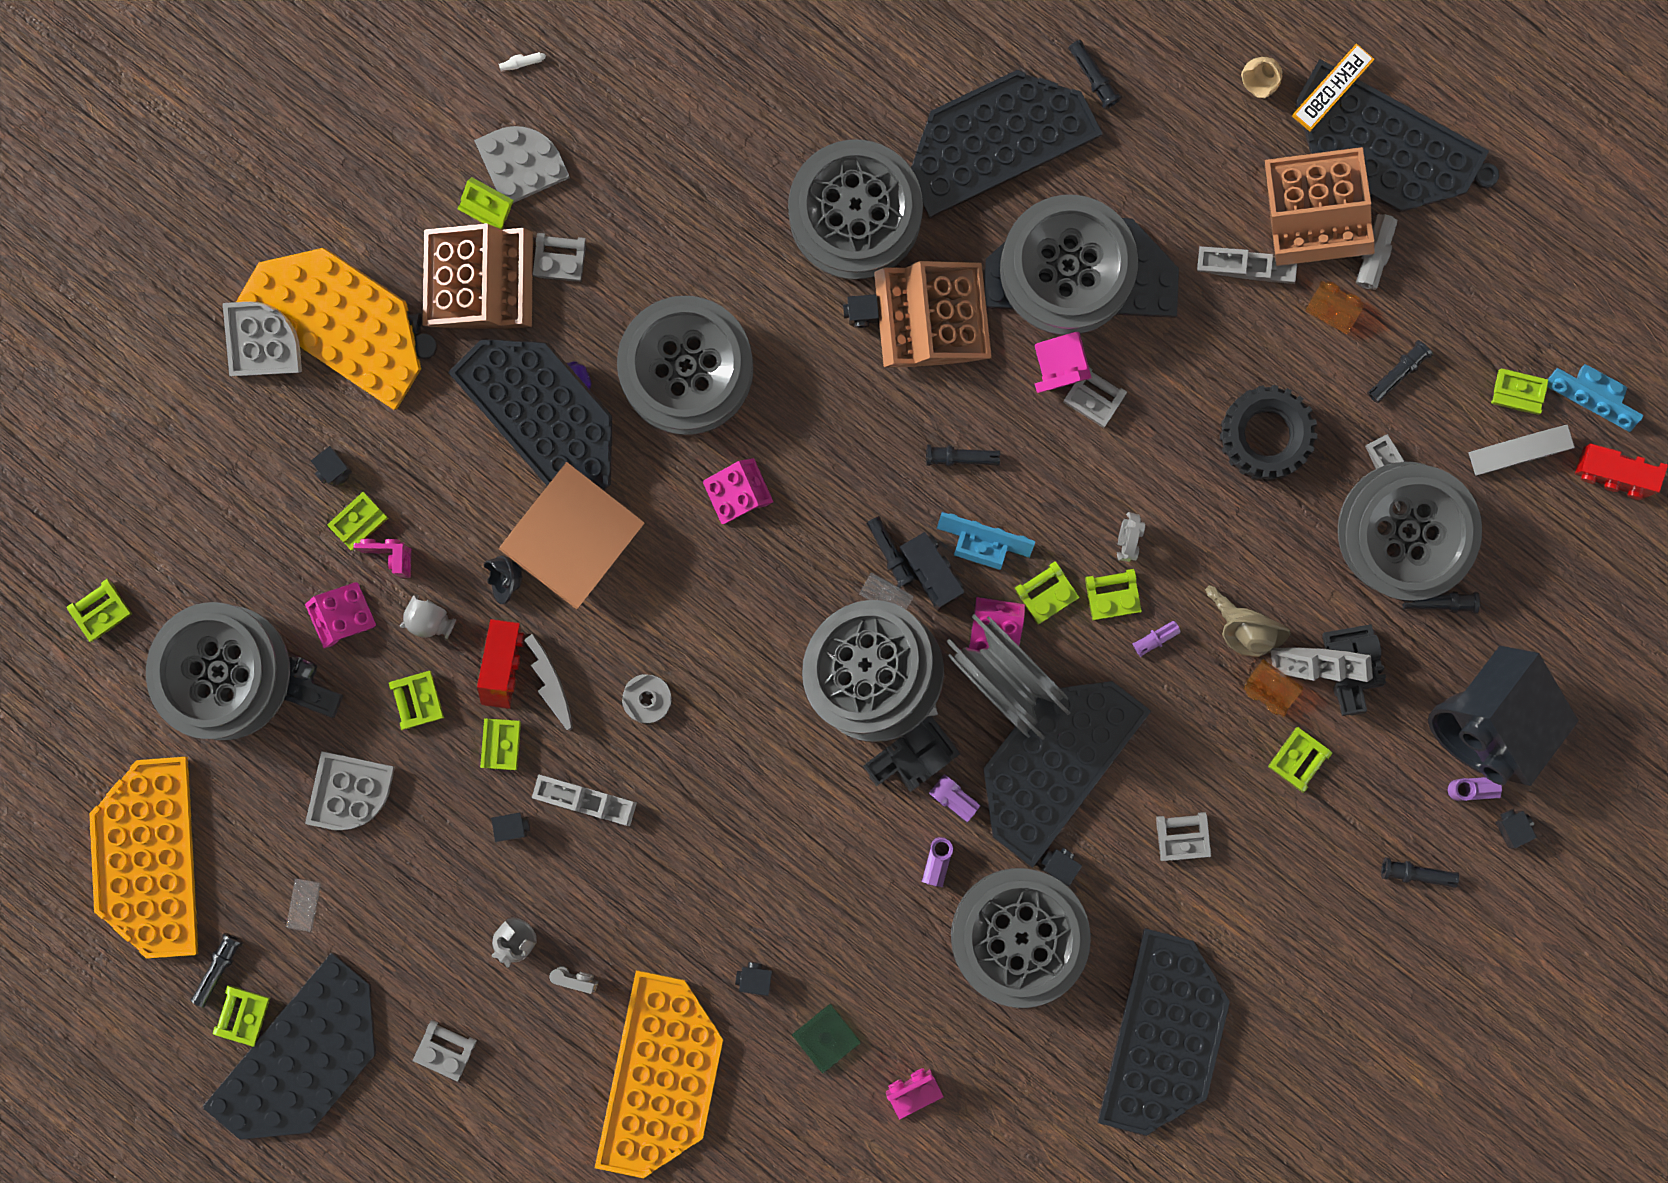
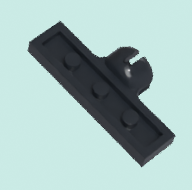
M289 657L290 679L284 699L335 718L343 695L314 683L313 678L317 670V665L314 662L306 661L301 657ZM248 671L244 679L245 682L248 680L249 677Z

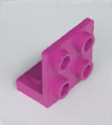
M1073 332L1035 344L1043 375V381L1035 383L1037 393L1092 378L1079 332Z
M754 458L738 461L703 481L721 524H727L755 508L773 503Z
M361 539L360 543H354L353 548L361 553L392 554L388 558V567L392 569V574L400 578H411V548L405 546L404 542H400L397 539H386L385 544H381L374 539Z
M357 582L316 595L305 604L324 649L333 646L340 639L376 626Z
M976 597L974 614L985 625L990 622L987 619L989 616L1019 646L1024 622L1025 604ZM974 620L969 648L977 651L987 649L989 646L984 630Z
M924 1068L910 1074L911 1079L905 1082L900 1079L888 1086L889 1090L886 1091L888 1101L891 1102L899 1120L943 1098V1094L930 1069L927 1071Z

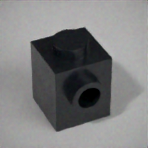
M877 294L847 297L848 304H843L844 319L849 318V325H855V328L869 327L870 323H878Z
M331 446L311 460L318 470L315 472V475L323 484L328 483L331 486H340L349 479L348 475L352 472Z
M1514 808L1500 814L1501 819L1495 821L1508 848H1517L1537 838L1532 829L1534 823L1529 814H1525L1524 811H1515Z
M523 812L491 818L495 842L528 837L527 831H530V822L528 816L524 817Z
M1062 848L1061 851L1055 849L1053 853L1048 851L1042 861V864L1045 865L1042 870L1060 880L1066 886H1070L1082 865L1073 860L1074 854Z
M748 962V966L743 965L742 971L737 970L735 985L739 986V992L768 996L772 969L763 968L762 963Z

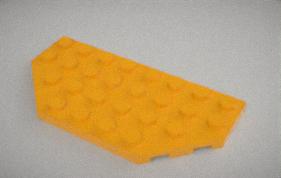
M327 248L259 262L236 301L262 302L278 309L292 323L302 349L393 410L398 409L421 370L420 361L417 359L414 346L416 343L412 326H410L406 301Z
M188 757L136 760L122 779H119L110 789L100 804L89 813L94 913L110 924L127 942L135 946L145 958L197 955L198 938Z
M636 970L597 1154L596 1169L645 1178L703 1139L723 1038L687 982L683 979Z

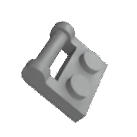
M537 233L533 277L582 282L586 238L578 237V240L548 237L543 233ZM545 246L577 249V254L574 256L546 253L544 249Z
M1089 367L1092 378L1087 380L1113 396V402L1111 403L1083 385L1086 380L1075 383L1063 402L1104 428L1127 391L1122 388H1116L1093 373V369Z
M1206 812L1198 813L1196 816L1156 817L1161 861L1211 857ZM1199 825L1200 833L1167 835L1166 828Z
M564 966L553 970L549 976L553 984L589 994L595 992L598 981L593 980L594 975L585 972H579L577 975L571 974Z
M431 1020L413 1061L458 1082L477 1040L471 1037L467 1039L439 1026L438 1022ZM437 1035L463 1047V1053L460 1054L432 1041L433 1036Z

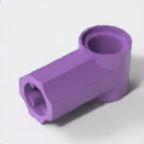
M944 774L929 794L943 806H948L968 822L980 805L960 790L961 787Z
M1486 777L1456 779L1450 782L1448 786V794L1455 801L1501 798L1502 786L1493 783ZM1461 783L1466 787L1464 796H1461L1458 792V786Z
M938 837L932 841L922 882L943 887L949 861L953 853V846L949 839ZM939 842H945L949 846L948 852L944 855H939L935 852V846Z

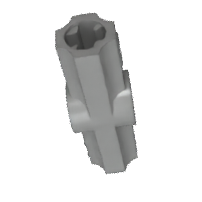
M1378 214L1375 218L1372 228L1374 254L1362 255L1361 259L1363 261L1356 284L1362 288L1376 290L1383 267L1387 264L1391 254L1392 245L1390 244L1398 221L1392 216Z

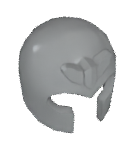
M414 594L405 609L403 622L400 627L407 628L415 636L431 637L437 633L441 621L447 612L430 600H418L419 595Z
M518 918L505 920L494 933L492 944L495 952L492 954V957L498 958L502 963L504 962L506 967H509L511 962H520L525 959L537 943L536 934L532 927Z

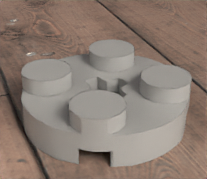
M1128 512L1126 515L1129 517V520H1123L1117 544L1122 546V553L1117 552V558L1126 562L1137 560L1139 554L1138 538L1143 536L1145 530V523L1141 522L1140 515Z
M642 674L634 677L627 683L623 692L622 704L625 712L632 719L640 723H654L661 720L671 707V692L668 685L662 679L654 675ZM644 692L654 696L651 699L652 704L649 706L646 703L642 705L640 702L643 699L642 694Z

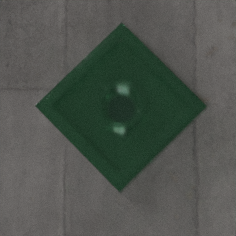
M831 1003L792 1033L793 1038L822 1074L861 1043Z

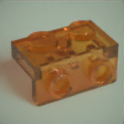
M1321 281L1305 311L1348 334L1361 313L1364 304L1358 296L1352 293L1347 295L1340 291V287L1335 283Z
M1262 659L1246 680L1244 690L1253 700L1263 702L1270 712L1284 717L1287 714L1288 708L1302 692L1303 687Z

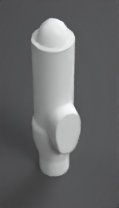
M540 52L527 56L522 54L515 55L510 60L499 64L501 72L515 70L542 62L546 55Z

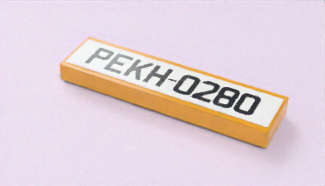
M1355 44L1294 112L1292 117L1310 132L1374 61V58L1358 44Z

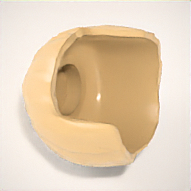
M1269 57L1252 59L1245 65L1241 73L1245 88L1258 98H1267L1272 95L1279 87L1283 77L1282 68L1279 63Z

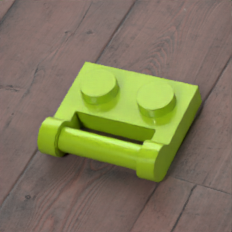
M1055 561L1038 576L1024 585L1019 584L1014 588L1038 625L1079 598ZM1052 577H1056L1058 583L1032 600L1028 596L1029 592Z
M1134 569L1126 570V573L1097 578L1093 576L1085 577L1092 621L1142 612ZM1128 582L1129 589L1096 595V587Z
M108 578L101 582L102 585L79 602L76 604L71 603L67 606V610L89 642H94L132 615V612ZM104 595H109L110 598L85 616L82 615L81 611Z
M432 671L389 682V687L394 692L402 721L400 722L401 730L444 718ZM404 686H409L417 718L411 719L402 688Z
M1296 727L1268 767L1304 793L1308 788L1307 784L1324 760L1329 759L1333 753L1299 727ZM1312 749L1317 751V755L1298 779L1294 774Z
M227 985L225 992L227 997L218 1026L214 1027L213 1034L254 1047L260 1034L270 997ZM239 997L242 998L233 1031H231L227 1027L236 998Z

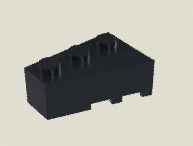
M923 532L900 546L899 549L903 556L907 558V563L933 606L939 611L962 597L964 587L957 576L954 577L950 571L952 567L945 556L941 557L936 548L939 546L932 534L928 536L926 532Z

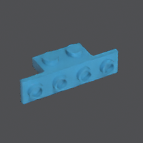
M1586 364L1580 369L1577 378L1559 368L1548 378V388L1628 432L1643 418L1641 413L1622 404L1628 387Z
M942 512L937 526L939 530L960 536L954 556L1001 570L1006 551L1030 558L1035 545V541L1025 536H1017L999 528L985 526L980 522L966 520L955 514Z

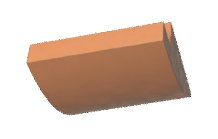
M1363 147L1265 160L1276 266L1374 254L1371 200Z
M490 224L424 230L423 326L465 329L532 327L533 232L525 228L501 230Z
M919 261L906 268H882L874 272L884 367L944 365L991 358L982 263Z
M566 462L505 539L499 550L575 609H578L644 525V522Z

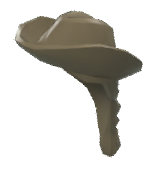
M1209 585L1205 589L1207 596L1213 599L1218 609L1222 612V617L1227 621L1222 633L1227 645L1240 655L1256 658L1271 653L1272 648L1281 646L1291 634L1288 627L1265 615L1247 608H1236L1226 597L1220 594L1217 588Z

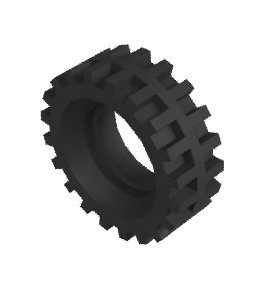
M1272 385L1271 387L1258 386L1256 389L1248 390L1237 398L1226 411V415L1221 422L1222 433L1220 434V440H1222L1224 446L1222 451L1228 455L1230 465H1235L1242 475L1248 474L1254 480L1265 479V481H1272L1277 478L1282 479L1300 468L1315 448L1313 447L1314 441L1317 439V433H1315L1316 419H1312L1310 414L1312 412L1311 407H1306L1302 402L1304 398L1300 395L1298 397L1293 395L1291 389H1279L1278 385ZM1271 412L1277 414L1285 420L1289 428L1290 438L1288 444L1277 455L1264 456L1257 454L1246 441L1245 429L1247 423L1258 413Z

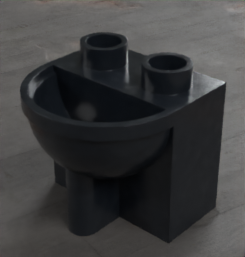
M1505 646L1497 648L1465 691L1457 693L1446 699L1443 703L1436 705L1428 716L1429 728L1436 740L1461 763L1482 773L1495 784L1505 785L1508 781L1527 786L1532 785L1579 721L1540 653Z

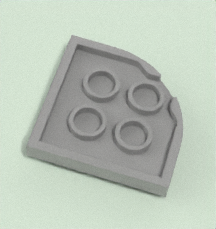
M520 126L506 127L474 140L496 190L513 199V203L570 178L557 148L546 136L536 130Z
M262 302L223 303L229 376L302 372L298 336L292 323L282 312Z
M321 752L305 824L332 830H348L366 824L385 805L390 792L395 767Z

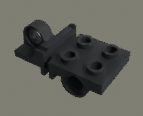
M1372 624L1324 632L1322 637L1325 649L1371 656L1373 675L1371 680L1365 682L1345 678L1337 682L1333 688L1334 694L1339 701L1342 716L1364 714L1367 712L1363 690L1382 687L1386 683V674L1379 675L1383 672L1384 666L1381 665L1380 642L1377 635H1374Z
M928 716L916 728L904 734L892 743L891 746H888L863 765V767L870 775L869 778L876 787L896 773L909 792H911L960 755V753L934 718Z

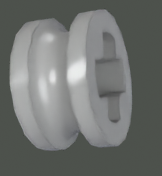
M446 615L442 619L436 635L443 634L448 639L456 619L450 620Z

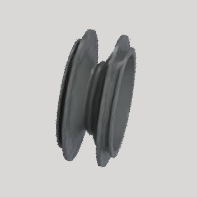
M857 139L830 144L808 158L793 180L788 203L791 232L802 254L823 272L839 278L854 280L875 277L874 272L882 268H894L908 255L918 237L923 211L920 185L906 161L886 146L872 141ZM855 179L859 182V185L855 188H850L846 185V181ZM872 188H878L881 191V195L872 197L868 191ZM834 193L840 199L835 203H831L826 197ZM851 204H860V210L856 211L854 209L852 211ZM879 211L885 217L881 221H875L871 215ZM834 217H839L843 223L835 227L830 224V220ZM856 226H861L865 229V233L857 236L852 230Z
M1081 195L1054 196L1031 206L1012 226L1001 256V282L1009 303L1029 324L1052 334L1066 335L1073 332L1082 334L1104 325L1122 308L1136 280L1138 253L1135 240L1127 224L1109 206L1093 198ZM1071 239L1076 243V247L1069 249L1065 247L1064 241ZM1050 249L1053 251L1054 257L1047 259L1042 255L1041 251ZM1091 253L1095 256L1096 261L1088 263L1083 255ZM1067 263L1072 265L1071 270L1069 269L1068 272L1063 270L1064 265L1066 266ZM1048 273L1052 280L1047 283L1042 282L1039 274ZM1089 277L1093 280L1094 285L1086 287L1082 284L1081 279ZM1068 287L1071 290V295L1068 297L1062 296L1059 293V288Z
M675 296L662 299L646 307L628 325L618 349L617 370L620 384L629 403L645 421L665 432L693 435L708 432L721 426L738 412L751 388L753 358L745 331L729 311L708 299L695 296ZM691 340L701 342V346L697 350L688 348ZM667 345H675L677 351L673 355L665 354L664 349ZM707 358H714L717 360V364L713 368H706L704 361ZM687 363H690L692 370L688 369L684 373L681 365L686 366ZM661 367L669 369V374L664 378L656 375L657 370ZM701 380L709 383V387L705 391L696 389V384ZM677 385H682L685 387V392L680 396H675L672 393V389Z
M1417 462L1391 463L1368 473L1351 489L1343 503L1338 520L1339 546L1350 570L1369 587L1389 597L1401 600H1424L1438 596L1454 587L1473 566L1482 540L1480 512L1474 497L1466 486L1444 470ZM1400 501L1402 509L1400 512L1394 513L1393 505L1395 502ZM1420 504H1425V513L1421 516H1418V506ZM1386 521V530L1379 533L1377 529L1378 524ZM1434 526L1435 534L1431 538H1427V529ZM1403 527H1410V532H1402ZM1395 543V553L1388 555L1387 547ZM1415 546H1419V555L1412 558L1411 550Z
M866 600L852 603L837 610L818 627L805 652L802 678L807 698L813 709L823 720L851 738L866 742H882L898 738L910 732L929 715L942 689L944 662L941 649L933 634L909 611L887 601ZM874 640V644L867 648L868 642ZM890 651H894L893 656L887 660V654ZM853 652L852 658L846 661L847 655ZM889 675H893L891 682L885 684L886 678ZM852 676L851 682L845 686L846 679ZM872 687L870 695L864 697L865 691Z
M218 602L196 604L170 618L156 635L149 650L146 664L147 688L157 712L177 731L200 739L234 740L256 732L266 725L279 710L286 696L290 679L288 652L276 628L266 618L250 609ZM217 644L218 651L214 655L212 649L213 646ZM239 647L241 649V655L237 659L235 656V651ZM201 663L203 666V670L200 674H198L197 668L198 665ZM247 670L249 673L248 680L245 682L243 680V674ZM209 686L211 693L206 697L205 690ZM232 689L234 696L233 699L229 701L228 693Z
M974 614L972 618L983 628L989 647L980 651L967 647L960 649L953 641L948 639V644L957 652L954 657L951 654L948 656L1024 735L1029 738L1030 735L1027 732L1032 729L1044 740L1045 736L1035 727V724L1038 723L1034 711L1036 699L1041 698L1053 702L1069 715L1070 712L1060 702L1063 697L1067 701L1069 698L989 616L987 619L990 622L985 625Z
M1004 869L984 877L964 895L956 909L952 922V951L961 973L981 995L993 1002L1008 1007H1036L1049 1003L1063 995L1080 977L1090 952L1091 935L1089 922L1079 899L1060 880L1032 869ZM1024 906H1029L1032 909V916L1028 920H1022L1019 916V911ZM1001 914L1007 915L1009 923L1005 928H998L995 923L997 916ZM1040 924H1050L1051 933L1048 936H1040L1038 933ZM1026 932L1025 938H1027V941L1017 944L1015 942L1017 940L1015 937L1016 933L1023 934ZM996 939L1004 942V949L1000 953H994L991 950V943ZM1040 947L1044 948L1047 952L1046 958L1043 961H1036L1033 956L1034 951ZM1012 957H1022L1023 965L1020 969L1011 968L1010 960Z

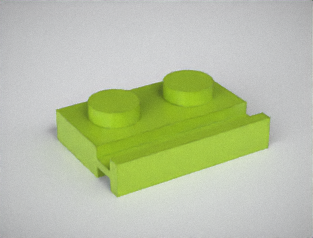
M471 177L466 183L458 210L484 224H490L502 230L514 200Z
M1501 368L1498 370L1491 404L1539 415L1542 412L1541 408L1544 403L1548 379Z
M362 492L327 525L351 551H354V543H360L361 539H367L388 517Z
M484 719L480 768L517 770L521 721Z

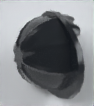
M501 555L485 561L483 566L490 572L487 583L492 585L494 598L499 604H507L512 593L521 586L523 575L521 567L515 561L505 555Z

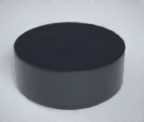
M1483 163L1474 178L1475 184L1484 189L1495 185L1499 179L1497 167L1491 163Z
M420 334L414 338L416 343L414 346L419 358L429 359L435 355L437 343L432 336Z

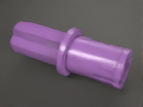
M1172 621L1155 632L1151 630L1149 635L1132 645L1141 657L1158 646L1162 647V643L1180 633V628L1175 621Z

